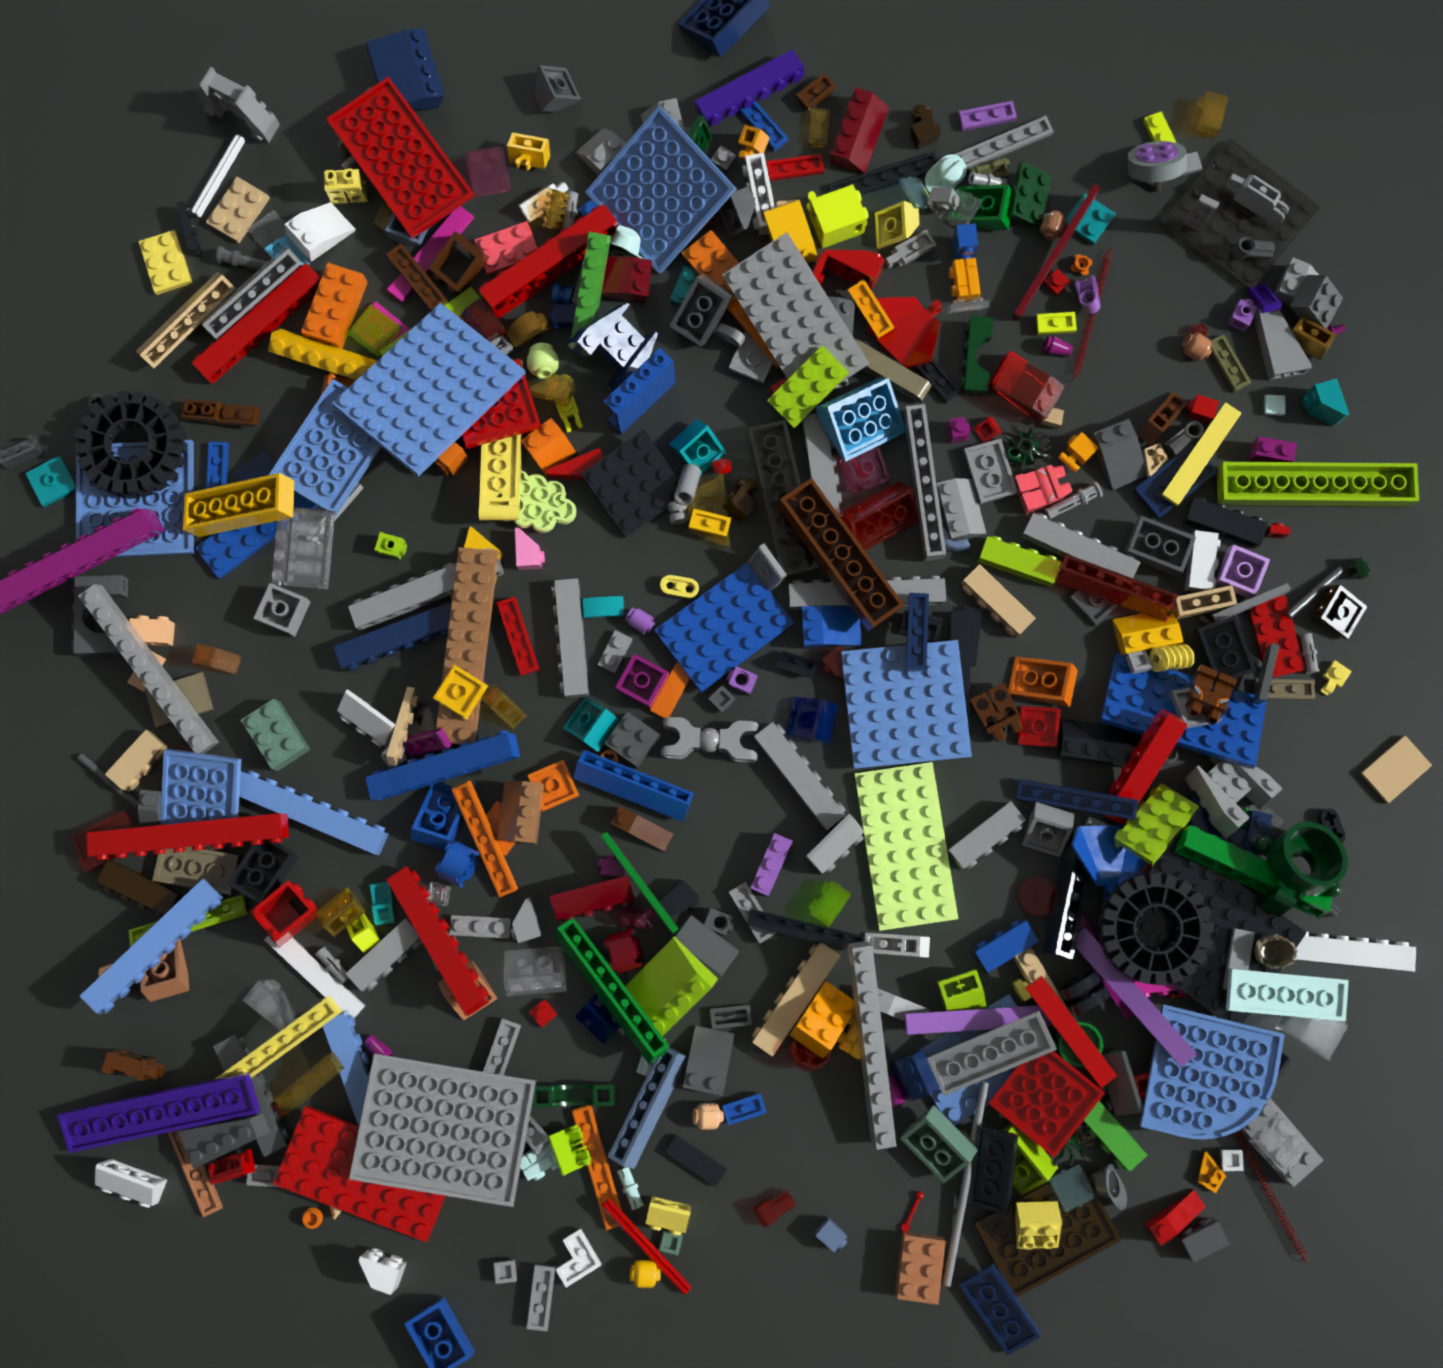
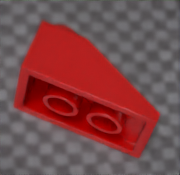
M824 250L823 254L828 255L825 270L853 284H857L864 279L871 291L873 290L881 275L885 260L879 253L868 250Z

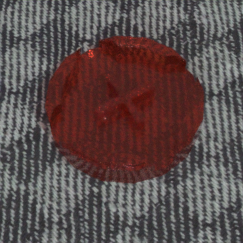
M1029 878L1019 889V904L1031 916L1040 917L1048 915L1052 910L1056 887L1046 878Z

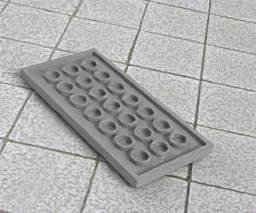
M788 232L722 274L787 379L822 345L849 372L841 382L870 364Z

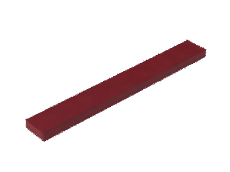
M1094 184L1014 312L1012 318L1015 320H1020L1096 198L1100 190L1099 186Z

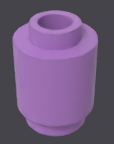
M633 607L625 621L629 622L628 625L643 634L646 632L650 633L655 626V622H653L654 617L639 608Z

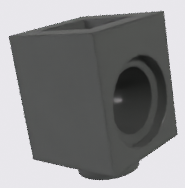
M710 908L704 925L726 936L727 932L731 933L735 922L732 921V916ZM717 917H723L726 920V925L721 929L714 925V920Z

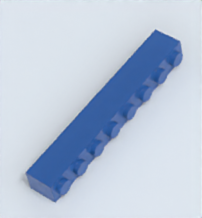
M500 731L495 733L496 736L489 738V736L477 739L478 742L462 743L460 748L443 749L441 754L431 753L425 755V759H411L402 766L401 764L392 765L389 767L390 770L384 771L381 769L373 771V775L366 777L370 800L381 801L520 758L516 735L507 731Z

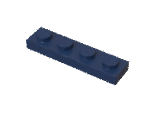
M909 592L906 671L926 672L929 610V594Z

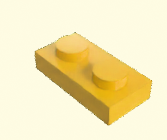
M693 509L689 529L727 538L731 518Z

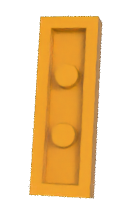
M864 279L848 289L849 294L878 339L895 328Z

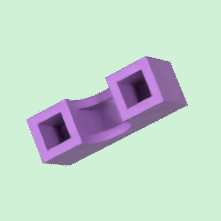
M774 833L750 889L765 896L770 895L792 844L791 840Z

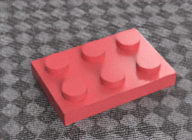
M528 221L474 240L476 246L489 256V259L484 264L487 276L511 268L515 261L524 259L531 250L538 249Z

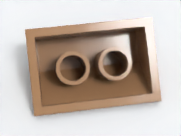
M505 781L497 840L537 844L544 785L542 783Z

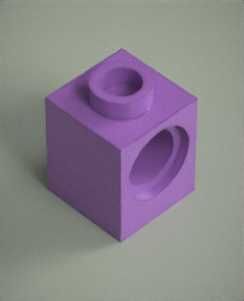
M736 666L734 671L730 670L726 680L729 681L728 687L750 696L758 675ZM738 676H744L747 682L744 685H739L735 680Z

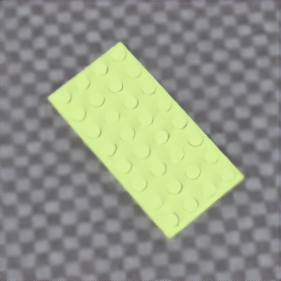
M933 762L855 773L879 931L958 919Z

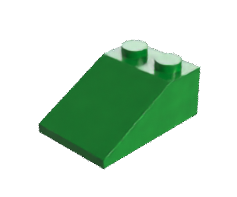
M1009 185L955 187V192L959 196V205L955 211H950L948 219L950 223L960 225L976 223V228L1009 230L1011 217L1008 216L1013 192Z

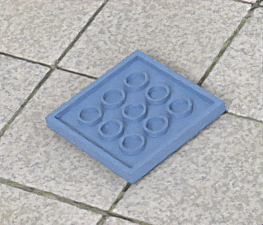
M172 749L164 750L160 825L238 818L241 759Z

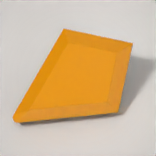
M1204 1151L1197 1182L1216 1193L1226 1175L1211 1156Z

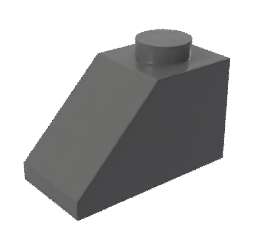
M140 790L138 815L141 827L160 825L162 792Z

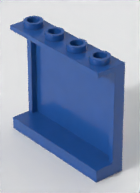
M661 348L656 350L603 401L613 412V415L608 418V422L621 435L676 383L674 361Z

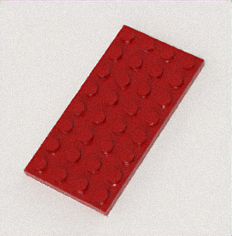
M389 76L326 118L327 122L412 239L475 197L473 191Z
M305 1106L273 1184L427 1242L446 1196L350 1180L360 1126Z

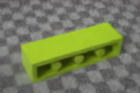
M987 536L977 561L1048 587L1054 584L1061 564L1052 555H1040L1037 550L1020 548L1019 544L1003 542L997 536Z

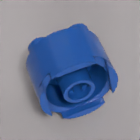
M460 842L448 843L444 850L445 856L437 864L435 872L438 873L439 878L462 888L465 886L462 884L463 881H469L478 864V860L475 857L476 855L479 856L480 853Z

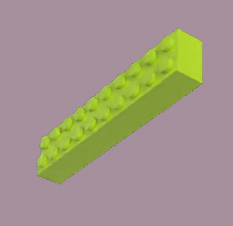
M1222 462L1217 467L1219 471L1217 472L1218 504L1411 507L1419 502L1417 463Z

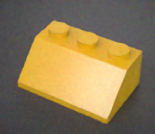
M1170 608L1112 620L1119 651L1123 656H1126L1128 653L1144 650L1150 652L1155 647L1180 645L1184 642L1179 622Z

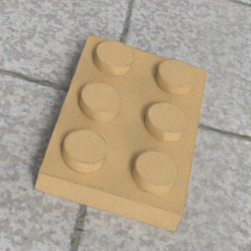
M236 177L206 223L235 242L240 243L270 197L251 184Z

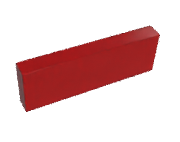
M822 154L766 161L769 181L824 174Z

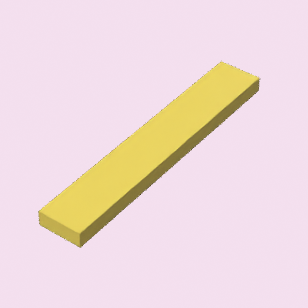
M1224 403L1161 496L1175 506L1180 504L1241 415L1240 411L1228 403Z

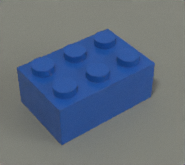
M442 1297L405 1322L408 1332L429 1368H455L471 1358L475 1352L445 1297Z

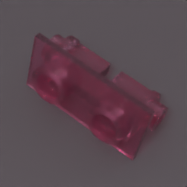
M625 906L620 910V913H613L618 919V923L623 927L653 929L650 921L654 918L655 913L650 908L638 909Z

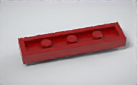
M516 597L497 602L520 675L524 676L539 671L540 669Z

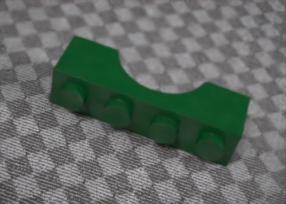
M971 316L969 322H965L964 333L967 334V340H964L963 352H966V357L962 359L961 370H964V377L960 379V388H963L962 395L985 397L988 392L989 372L982 369L978 364L976 350L981 345L989 343L992 338L994 322L992 317Z
M615 1083L535 1085L532 1108L569 1105L614 1106Z

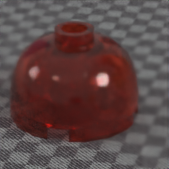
M796 1039L792 1040L789 1049L793 1064L805 1072H814L821 1069L831 1056L830 1051L824 1058H821Z

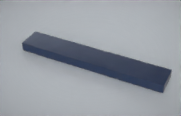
M1018 779L1016 799L1132 820H1136L1139 799L1026 779Z

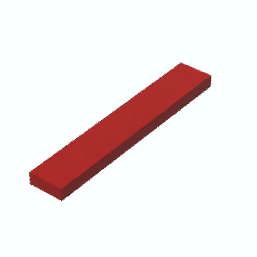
M1039 976L1025 987L1098 1086L1102 1088L1113 1080L1117 1074L1045 979Z

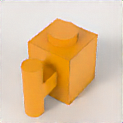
M745 125L738 141L745 150L739 152V157L745 161V156L754 155V153H764L770 137L759 128Z
M1081 432L1078 436L1073 435L1067 442L1069 446L1065 451L1070 456L1068 457L1062 452L1058 458L1076 473L1080 467L1075 462L1077 461L1083 466L1099 447Z

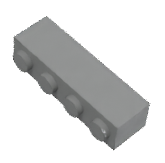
M1008 802L949 848L947 852L960 869L967 868L969 870L977 864L976 859L982 855L984 858L993 851L991 849L992 846L996 843L998 845L1004 843L1008 839L1006 835L1012 831L1015 834L1024 827L1022 823L1026 819L1012 802Z
M405 918L346 973L361 992L371 991L377 986V980L381 976L386 977L393 971L392 966L396 962L400 964L408 957L406 953L411 948L415 950L423 943L409 918Z

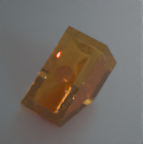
M197 644L192 663L236 675L241 656L218 648Z

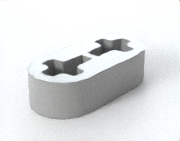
M720 323L714 330L719 338L737 347H740L746 340V337L740 331L723 323Z

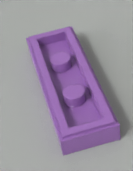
M1013 101L958 111L957 114L961 131L1012 122L1017 119Z

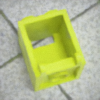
M854 185L819 197L813 191L808 193L810 202L807 204V210L822 249L864 234L869 216L866 207H862L860 202L862 201L859 190H855Z

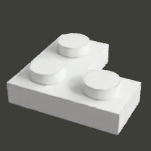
M581 1228L563 1239L573 1258L557 1267L556 1271L566 1288L602 1265Z

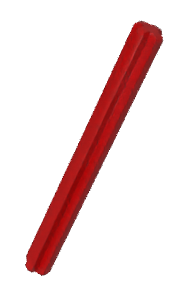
M607 1199L602 1204V1208L650 1260L656 1264L683 1295L687 1294L691 1290V1285L611 1199Z

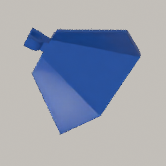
M1124 825L1078 826L1071 847L1095 885L1103 886L1104 900H1108L1110 897L1109 893L1115 886L1121 885V882L1129 877L1139 875L1147 862L1122 846L1119 848L1114 846V836L1119 829L1125 827Z

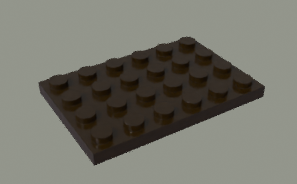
M1081 1164L1010 1202L1007 1215L991 1212L974 1222L1000 1274L1016 1297L1121 1241L1116 1228ZM1058 1201L1062 1220L1058 1248L1017 1249L1015 1227L1016 1203Z

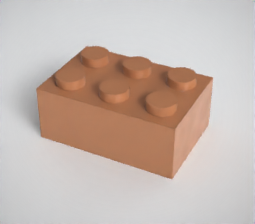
M902 1231L895 1289L897 1299L939 1304L945 1239L943 1237Z

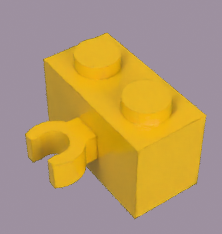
M512 132L507 144L509 163L516 164L517 169L521 165H525L527 171L531 167L545 169L550 158L549 139Z

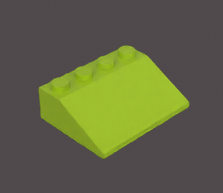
M674 936L625 987L663 1036L714 986L718 978Z

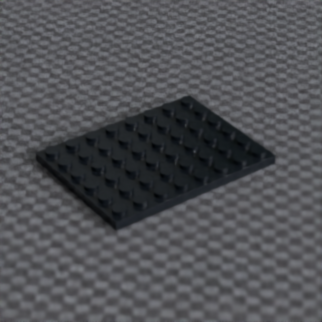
M1176 837L1154 865L1149 868L1147 873L1176 876L1177 879L1185 880L1191 884L1194 891H1199L1204 898V905H1208L1212 915L1209 916V920L1214 923V933H1210V939L1213 940L1211 950L1207 949L1205 953L1208 957L1203 965L1198 964L1195 973L1190 977H1183L1182 981L1173 985L1217 1018L1243 1024L1251 1012L1226 1010L1227 989H1223L1232 928L1255 932L1249 970L1279 973L1281 968L1271 969L1264 967L1263 964L1256 960L1254 949L1257 940H1261L1268 935L1278 934L1293 942L1296 949L1307 932L1285 916L1276 917L1261 907L1260 903L1262 900L1237 881L1175 853L1178 842ZM1157 906V909L1150 907L1143 911V916H1139L1136 923V928H1138L1136 934L1139 941L1144 942V947L1151 951H1155V948L1162 950L1170 945L1169 942L1173 941L1176 935V929H1174L1176 923L1173 916L1168 915V911Z

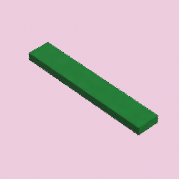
M608 832L601 835L602 840L670 932L675 933L678 931L677 925Z

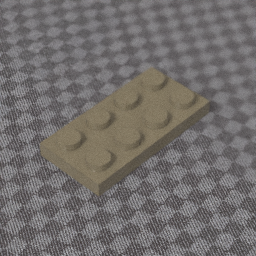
M185 848V852L173 853V850H166V854H161L157 857L152 881L193 888L202 879H205L219 893L232 895L233 889L226 883L239 866L241 856L206 849L192 851V848Z

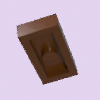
M823 73L796 95V99L809 111L837 89V85L826 73Z

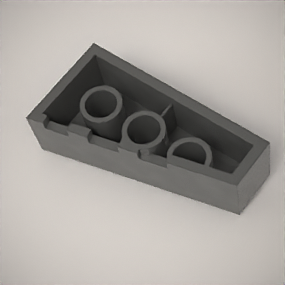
M263 1113L178 1131L193 1169L271 1132Z

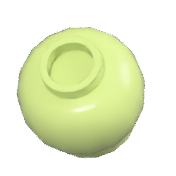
M548 343L534 344L530 347L527 356L528 370L531 374L541 379L551 377L559 367V359L556 352L553 350L552 345Z

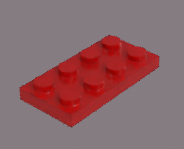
M1286 595L1276 597L1247 610L1261 662H1263L1265 649L1271 643L1279 645L1272 678L1306 670L1292 618L1288 619L1285 615L1290 610Z

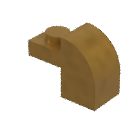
M531 311L515 320L506 331V334L516 348L530 344L536 335L550 332L553 326L544 312L535 314L534 311Z

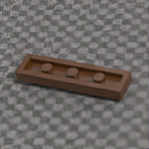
M401 243L386 254L388 259L431 311L440 303L443 305L448 303L445 296Z

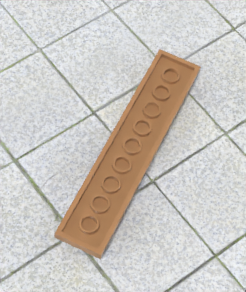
M459 547L442 682L454 664L483 682L499 555L497 550ZM481 699L468 719L463 718L439 702L436 729L442 728L451 744L476 743Z

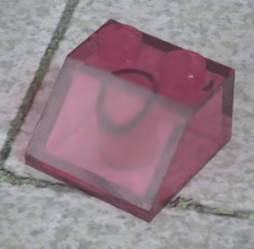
M503 146L465 152L475 197L511 191Z

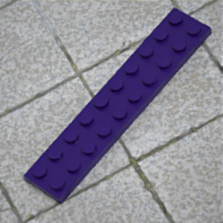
M247 1072L64 1111L57 1116L68 1152L72 1153L258 1114L260 1107L250 1073Z

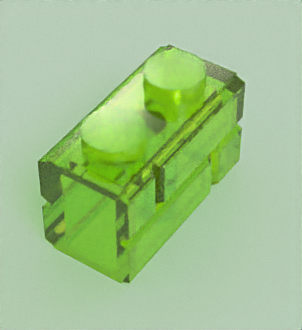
M830 881L829 884L825 882L819 891L822 893L818 900L814 898L808 907L811 910L809 914L827 927H830L851 896L850 892L834 881Z

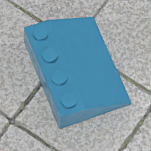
M889 378L874 379L815 407L822 427L844 462L906 432Z

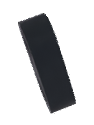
M1334 809L1320 811L1318 814L1319 824L1332 832L1334 831L1335 834H1339L1338 838L1343 843L1346 836L1338 813ZM1327 814L1332 815V819H1330V822L1328 820L1325 821L1324 817H1326Z

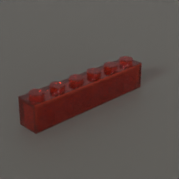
M1065 554L1055 579L1057 583L1163 622H1167L1173 612L1178 596L1175 593Z

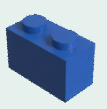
M976 223L956 226L952 238L954 260L974 258L978 247Z

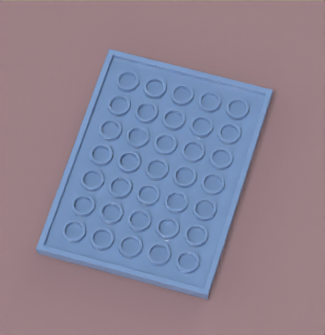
M440 303L332 402V405L419 477L522 378L525 370Z

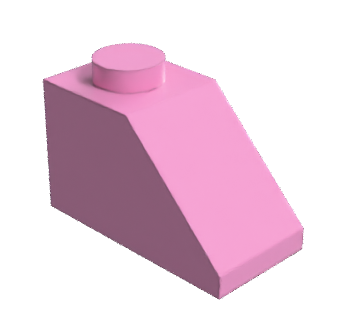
M515 528L516 566L518 570L542 569V563H545L544 551H541L539 545L520 528Z

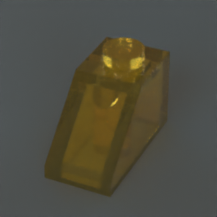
M555 374L531 386L530 392L534 397L568 407L575 389V383L572 377L561 374L559 376Z
M494 684L481 697V700L513 730L527 716Z

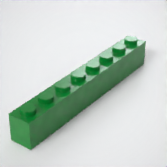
M1189 825L1179 834L1175 853L1248 887L1267 894L1277 886L1280 880L1270 860L1262 859L1250 851L1238 848L1233 843H1227L1215 835L1201 831L1198 827ZM1326 892L1317 896H1305L1302 902L1297 900L1293 907L1320 919L1330 913L1333 898L1328 896Z
M572 918L558 927L554 935L555 939L647 1063L650 1065L663 1056L670 1046L576 920Z

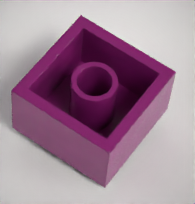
M634 654L615 689L617 692L651 709L669 677V672Z

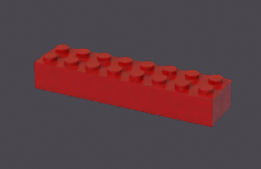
M606 205L594 207L588 215L578 218L575 224L569 228L562 229L556 237L547 239L543 246L531 250L527 257L515 261L511 268L499 272L492 281H486L479 289L485 306L496 320L583 262L589 232L609 235L612 238L618 227V222Z

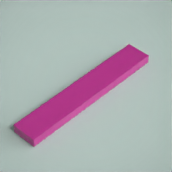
M461 206L449 215L414 257V260L426 274L429 273L430 265L454 231L461 234L474 219V216ZM401 274L387 289L391 295L402 303L414 290Z

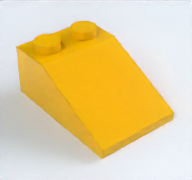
M799 199L763 212L771 242L788 232L806 263L818 259L814 241Z

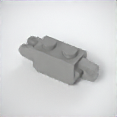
M1232 174L1225 184L1227 188L1235 193L1233 199L1263 219L1268 216L1277 222L1284 220V214L1288 212L1289 207L1279 200L1281 197L1280 191L1257 176L1249 175L1246 179Z

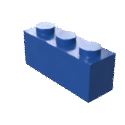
M1017 920L1009 925L1010 929L1006 932L1000 930L992 935L993 940L988 943L984 940L975 946L976 950L973 951V954L985 973L991 972L1039 942L1027 921L1020 922V920Z

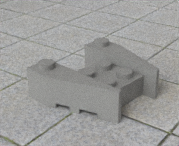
M210 67L199 85V101L204 108L203 111L212 117L215 115L221 118L226 110L231 109L236 115L244 119L253 138L260 142L262 140L267 143L271 141L280 126L276 116L272 112L265 110L266 105L256 100V94L248 85L243 87L217 74L214 68Z
M1211 756L1209 759L1216 765L1212 770L1206 773L1198 765L1185 779L1192 791L1195 790L1201 800L1199 803L1202 808H1206L1210 815L1209 820L1212 825L1227 839L1250 818L1236 804L1240 799L1246 796L1260 810L1283 788L1269 774L1258 767L1251 769Z

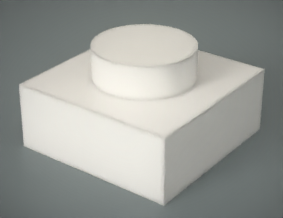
M1220 1149L1221 1170L1243 1171V1150Z

